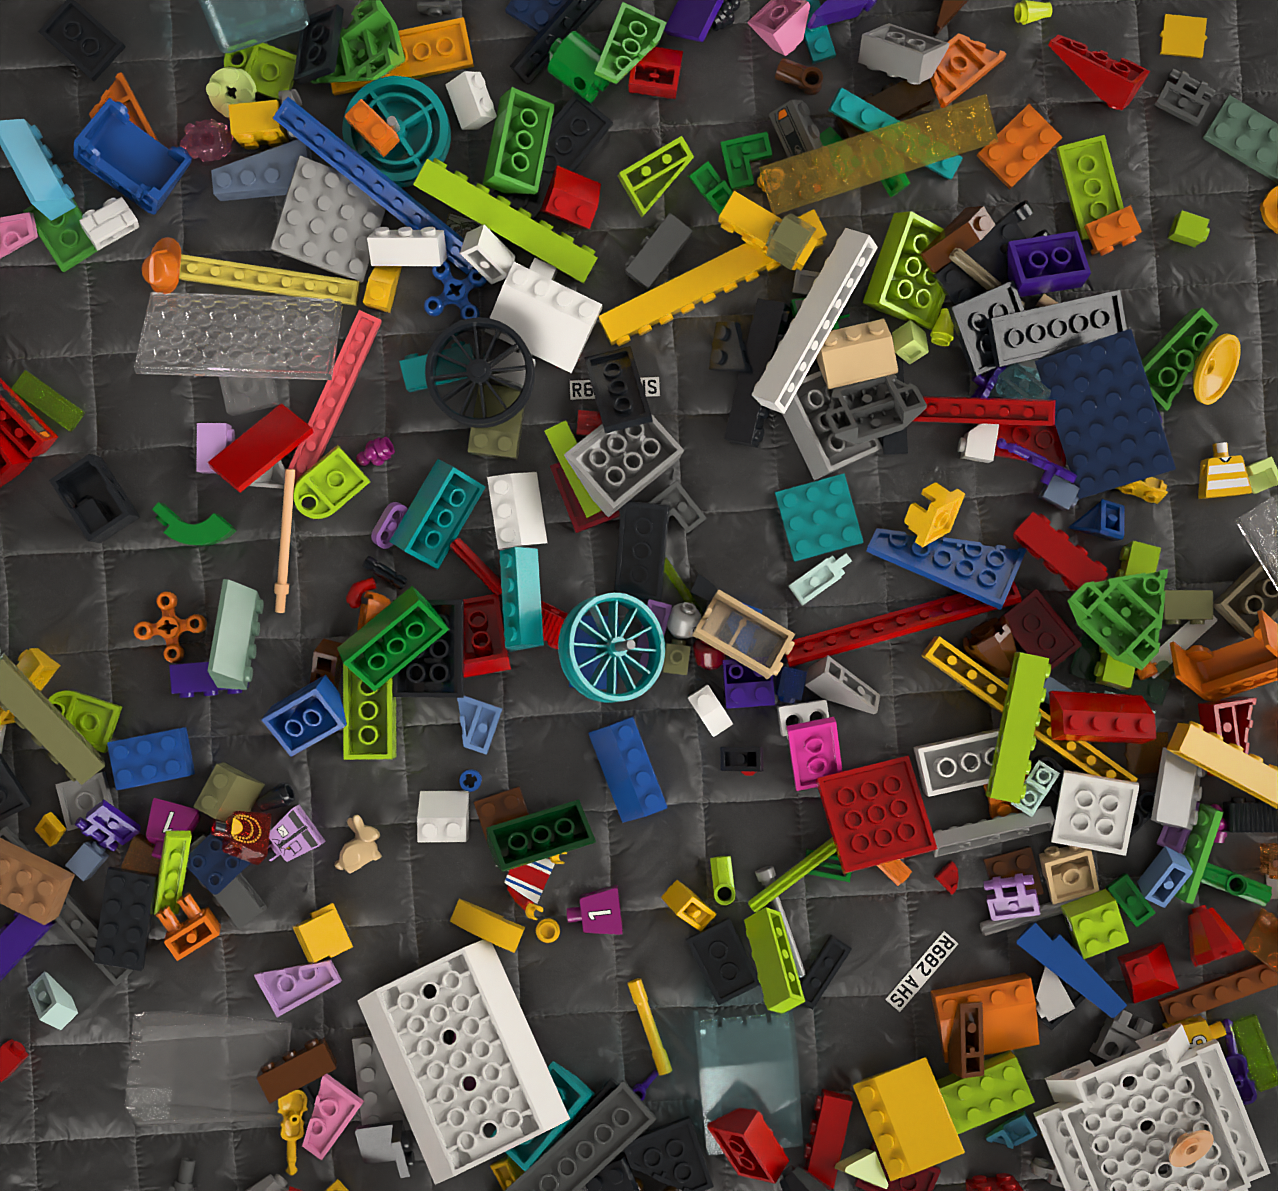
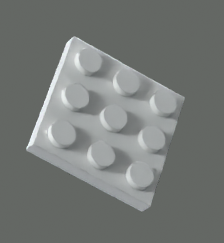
M1064 770L1051 842L1126 856L1139 783Z

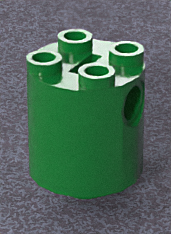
M576 31L571 32L564 40L561 38L555 40L548 52V72L586 101L592 103L597 97L599 90L603 92L610 83V81L594 74L602 50Z

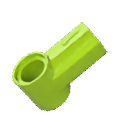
M731 856L710 858L714 898L721 905L731 904L736 894ZM721 887H728L731 890V896L726 900L718 896V890Z

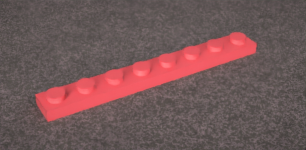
M358 311L309 420L308 425L312 427L314 433L298 445L288 469H295L294 485L301 475L321 459L382 323L381 319L363 311Z

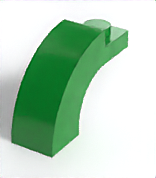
M158 502L152 509L157 514L155 518L166 527L168 524L170 525L163 533L180 543L194 546L214 545L228 539L237 531L220 514L213 513L206 521L199 524H188L166 504Z

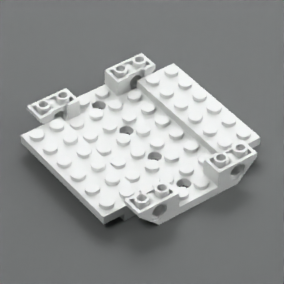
M1181 1023L1135 1041L1138 1050L1095 1067L1088 1060L1045 1078L1054 1102L1059 1103L1033 1113L1065 1191H1248L1247 1188L1251 1187L1250 1181L1270 1174L1219 1042L1213 1039L1189 1049L1190 1043ZM1127 1076H1133L1134 1083L1128 1087L1123 1086V1080ZM1145 1120L1152 1121L1150 1129H1140L1142 1122ZM1199 1130H1207L1212 1134L1214 1138L1213 1144L1202 1158L1184 1167H1175L1170 1163L1169 1153L1182 1134H1190ZM1168 1164L1170 1166L1167 1173H1158L1161 1165Z

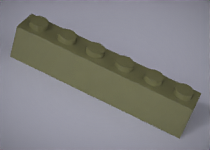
M2 654L0 656V707L4 711L9 710L15 716L14 721L20 728H27L32 733V740L39 747L43 745L49 751L48 756L54 763H61L66 769V775L73 782L77 780L83 785L105 767V759L5 654Z

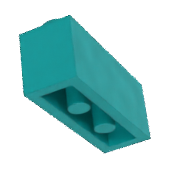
M460 342L471 359L474 360L470 343ZM457 343L452 344L451 348L441 352V354L468 365L470 363ZM418 353L410 354L404 357L405 360L399 361L405 386L409 393L428 388L425 379V365L428 354L419 356ZM439 357L436 375L466 372L465 368ZM468 377L438 380L436 384L441 385Z

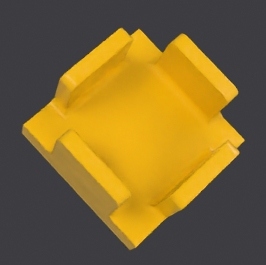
M933 483L922 490L921 494L932 501L928 510L914 502L910 504L904 520L905 524L909 526L908 529L918 535L915 543L924 547L951 531L964 499V492L959 489L950 492L938 483Z

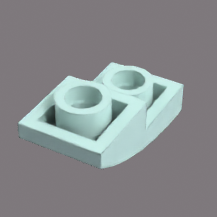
M1038 760L1024 782L1026 784L1024 799H1020V804L1013 802L1011 804L1032 817L1060 773Z

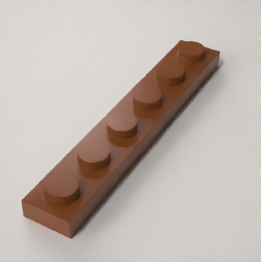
M1278 956L1158 999L1157 1001L1165 1023L1168 1025L1278 985Z

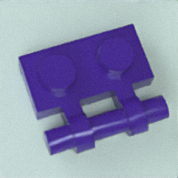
M104 799L87 812L86 820L79 817L75 822V826L81 829L80 832L82 834L91 836L98 841L97 844L102 848L107 847L112 852L117 849L119 845L117 842L124 845L136 836L141 828L139 824Z

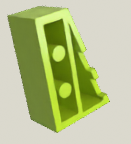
M682 136L618 174L617 177L641 218L694 158Z

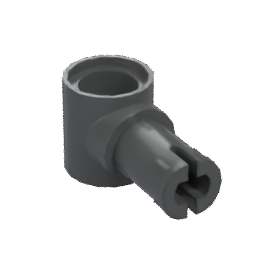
M181 1158L178 1178L175 1179L174 1183H171L168 1191H196L192 1181L196 1159Z

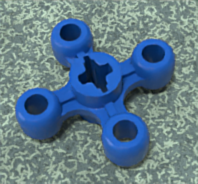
M444 261L441 266H432V273L436 279L443 282L444 290L439 296H431L425 300L424 309L426 313L430 316H438L442 313L445 306L454 304L460 308L462 320L480 317L479 309L468 301V294L473 288L484 287L488 280L483 276L479 281L474 280L476 275H481L475 268L469 272L467 278L458 280L452 276L451 267L447 261ZM439 268H445L443 273H438ZM453 288H456L457 290H459V293H460L459 296L456 297V296L453 294V292H452V289H453ZM436 303L437 308L434 310L430 309V306ZM469 311L474 312L472 317H467L466 314Z

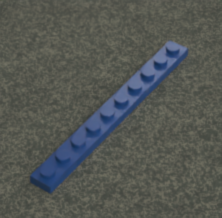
M287 97L273 116L275 121L407 227H411L412 230H421L425 227L444 230L447 259L464 273L468 274L473 266L460 254L464 238L292 99Z

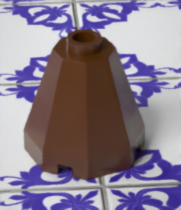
M1005 616L1001 617V621H998L996 617L991 618L971 630L973 636L970 639L967 636L963 639V647L968 655L997 677L1010 678L1014 655L1017 652L1011 626Z

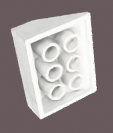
M514 262L502 286L490 319L500 321L511 327L522 338L532 355L572 373L603 307L602 304ZM485 329V332L494 336L495 330ZM503 333L500 334L499 339L511 345L515 344L508 336Z

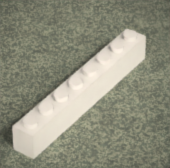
M845 228L842 235L837 239L832 253L826 259L823 269L814 280L810 292L802 301L801 308L791 321L789 329L784 338L779 342L774 356L767 363L765 372L754 387L752 396L760 405L785 414L878 248L870 235Z

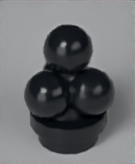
M740 0L724 1L710 28L718 31L719 29H724L727 25L733 24L735 20L733 11L740 8Z

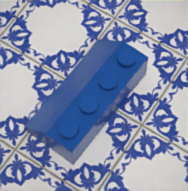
M633 716L588 733L622 823L646 817L668 808Z

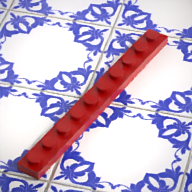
M1014 581L1003 607L1021 603V595ZM959 593L792 640L795 644L788 655L785 654L789 667L824 658L827 655L839 654L996 610L997 608Z

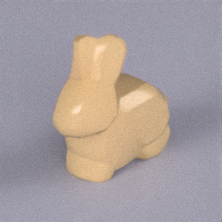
M358 814L347 821L348 826L355 833V838L344 844L340 851L339 860L334 864L336 869H344L349 874L360 869L370 861H376L382 857L375 843L380 837V832L372 826L364 825L362 818Z

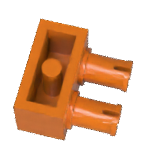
M190 892L186 893L185 897L181 896L176 901L188 917L184 922H179L169 905L165 906L164 910L161 909L155 914L167 930L164 943L177 961L217 937L221 930V924L210 908L200 909Z

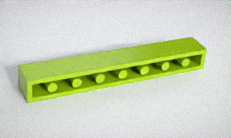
M436 158L433 161L426 160L413 184L415 187L477 223L485 224L489 230L579 282H585L597 260V257L594 256L596 251L584 244L581 248L573 244L575 239L564 232L561 235L552 231L553 226L543 220L539 223L531 219L532 214L522 208H519L518 211L511 208V202L500 195H498L497 199L488 194L490 189L479 183L476 186L468 183L469 177L457 170L454 174L446 170L447 164Z

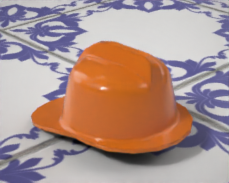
M169 237L159 240L153 247L151 254L142 264V275L145 281L158 294H170L179 283L181 247L174 238Z

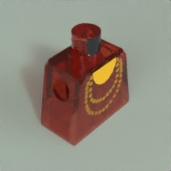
M234 811L225 823L214 821L211 835L223 838L222 850L224 853L259 865L268 854L272 814Z

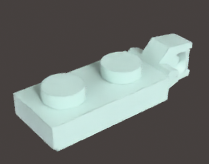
M847 553L837 560L833 556L826 558L788 587L803 606L842 578L841 576L845 574L842 568L852 562Z

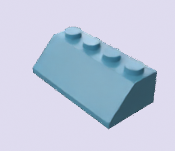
M25 119L0 120V146L31 204L51 221L75 208L76 205L72 200L75 195L68 184L64 185L61 179L64 175L57 164L53 165L51 161L53 154L47 145H43L40 141L43 136L36 125L31 126Z

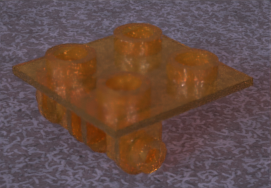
M1262 908L1243 946L1278 973V919L1274 913H1269Z

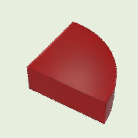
M950 860L934 877L953 895L958 887L959 875L955 863Z

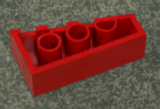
M1033 511L1014 532L1013 538L1023 548H1026L1035 559L1039 560L1042 558L1044 560L1042 563L1049 572L1054 575L1060 574L1062 576L1061 580L1070 591L1078 590L1087 582L1107 580L1109 575L1106 572L1107 568L1097 560L1095 562L1087 556L1088 552L1078 544L1074 546L1068 541L1070 538L1061 529L1056 531L1050 526V520L1043 514L1037 515Z

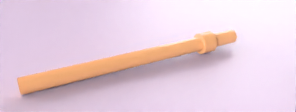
M285 469L277 583L274 585V593L276 594L275 612L285 613L286 594H289L287 576L295 469Z

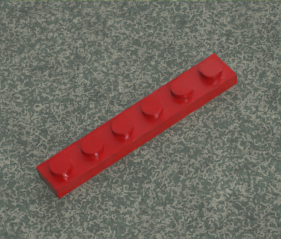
M922 396L927 404V408L913 420L918 422L1055 425V400Z

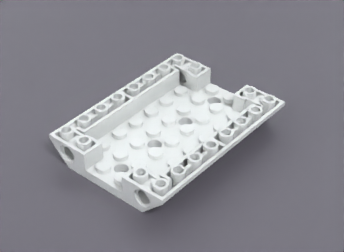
M481 940L384 985L358 1000L435 1185L570 1119L493 943ZM428 984L434 985L437 990L435 997L432 999H428L424 995V988ZM447 1030H453L456 1033V1041L451 1045L445 1043L443 1035ZM467 1076H472L476 1080V1087L472 1091L466 1090L463 1086V1081ZM486 1123H493L496 1126L497 1133L494 1137L490 1138L484 1134L483 1128Z

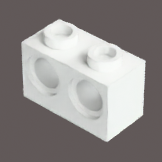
M821 699L777 706L781 735L787 736L788 739L786 719L790 715L797 716L798 724L810 722V715L815 711L821 713L822 719L829 718L827 700Z

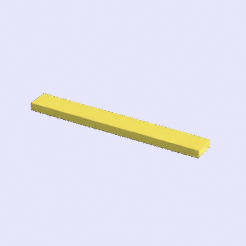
M181 254L180 280L357 306L360 282L357 280Z

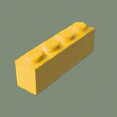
M734 191L719 215L718 222L721 223L720 226L730 233L735 231L742 235L741 238L750 245L757 244L762 247V251L766 254L768 247L765 245L768 241L769 232L776 221L781 223L783 219ZM813 237L810 238L792 270L797 268L801 271L818 240Z

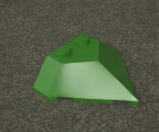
M363 0L355 6L351 13L354 17L347 29H341L335 72L310 82L332 83L377 80L405 62L397 25L380 0Z
M1168 569L1159 570L1154 573H1141L1111 578L1106 581L1084 583L1067 600L1078 626L1113 659L1142 670L1159 653L1160 643L1158 641L1159 632L1162 629L1166 593L1164 586Z

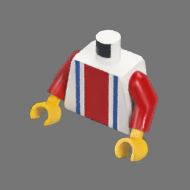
M560 854L507 870L508 875L505 879L507 890L530 919L538 920L534 916L535 910L543 912V907L534 903H538L554 865L565 863L560 861Z

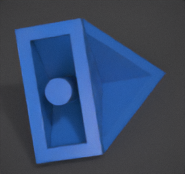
M1101 499L1100 503L1068 528L1110 541L1123 540L1124 505Z

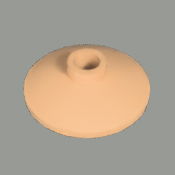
M1207 1130L1182 1134L1169 1153L1170 1163L1175 1167H1184L1202 1158L1213 1144L1214 1138L1212 1134Z

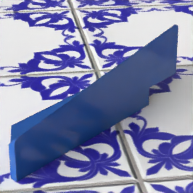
M1031 922L1017 939L1016 943L1111 1018L1116 1017L1127 1006L1060 934L1055 933L1050 938L1036 923Z

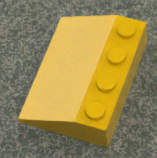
M926 1057L862 1079L853 1085L890 1181L914 1174L965 1153Z

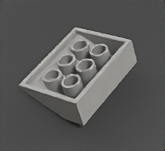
M821 371L804 378L785 414H783L814 480L882 449L878 438L861 444L835 438L826 420L834 388L828 389Z
M653 415V422L605 434L603 424H601L564 454L592 500L608 518L677 462L684 452L683 448Z

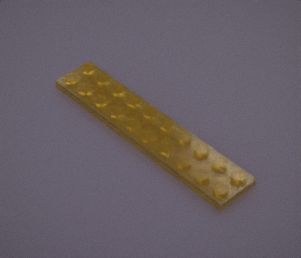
M987 94L764 165L759 167L771 211L776 215L999 141Z

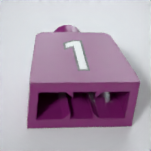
M153 798L146 831L148 841L155 844L152 856L161 859L165 831H191L192 835L201 819L199 810Z
M618 885L582 894L579 898L580 907L566 908L568 923L582 921L583 932L623 934Z

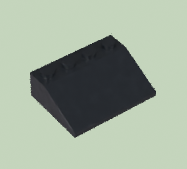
M427 600L448 626L449 630L393 676V697L464 698V600Z

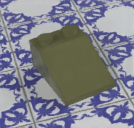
M487 384L484 385L487 417L504 411L505 408ZM491 385L507 408L520 394V392L506 386ZM480 386L478 388L473 418H483ZM525 406L516 416L503 424L489 428L471 427L468 445L469 454L518 461Z

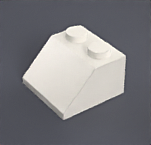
M420 791L417 816V842H467L469 839V791Z

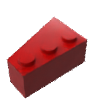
M1235 697L1199 703L1200 724L1204 727L1203 731L1208 734L1213 732L1224 738L1223 742L1227 744L1233 743L1244 749L1243 753L1248 755L1250 744L1247 743L1249 728H1252L1253 725L1251 714L1253 705H1256L1257 698ZM1207 772V775L1215 776V775H1213V774Z

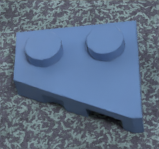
M465 695L464 698H457L463 733V746L487 755L503 708Z

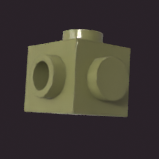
M672 639L671 644L666 643L663 665L664 673L687 675L691 646H686V641Z

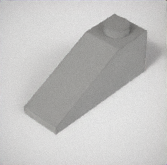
M827 655L808 668L805 686L821 698L871 714L877 713L880 694Z

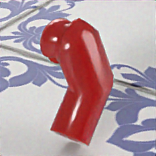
M371 577L352 584L346 595V602L349 603L351 608L361 606V597L364 592L377 588L374 578Z

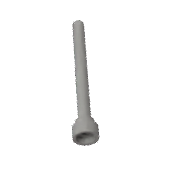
M772 865L755 871L758 882L765 885V888L775 881L776 872ZM777 896L771 901L773 910L781 912L798 977L803 978L806 972L780 898Z

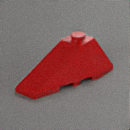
M1059 34L1050 40L1048 44L1101 100L1107 102V105L1112 109L1123 110L1128 106L1150 73L1149 70L1127 59L1121 58L1120 62L1110 59L1108 52L1102 50L1100 52H1091L1086 44Z

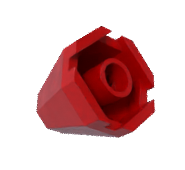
M1206 905L1191 909L1193 914L1188 916L1190 957L1194 967L1245 950L1242 941L1214 908L1207 909Z

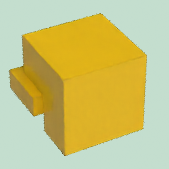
M333 903L310 913L311 918L293 926L308 962L315 963L327 956L332 958L353 947Z

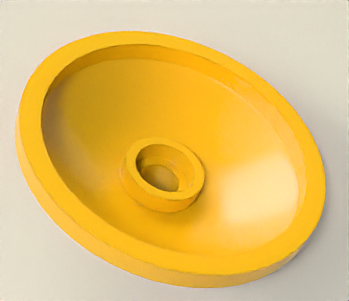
M1228 333L1218 336L1203 349L1196 359L1193 370V391L1200 403L1209 405L1216 402L1232 382L1240 359V342L1236 336Z

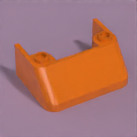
M1263 610L1257 611L1259 623L1253 629L1254 637L1214 651L1202 645H1194L1188 650H1184L1174 641L1170 642L1175 677L1207 701H1217L1277 681L1278 624Z

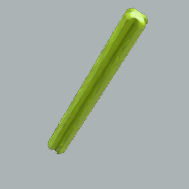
M833 837L749 900L748 905L754 912H758L834 854L836 847Z

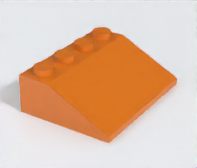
M1025 972L930 991L945 1063H948V1044L959 1003L977 1001L983 1003L984 1055L1040 1045L1032 981Z

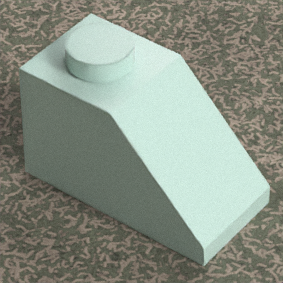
M44 971L27 988L40 1021L62 1030L78 1014L72 997L47 972Z

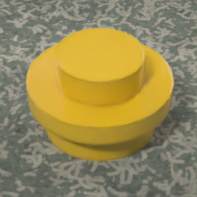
M545 918L538 923L536 935L539 940L551 943L559 937L560 926L554 919Z

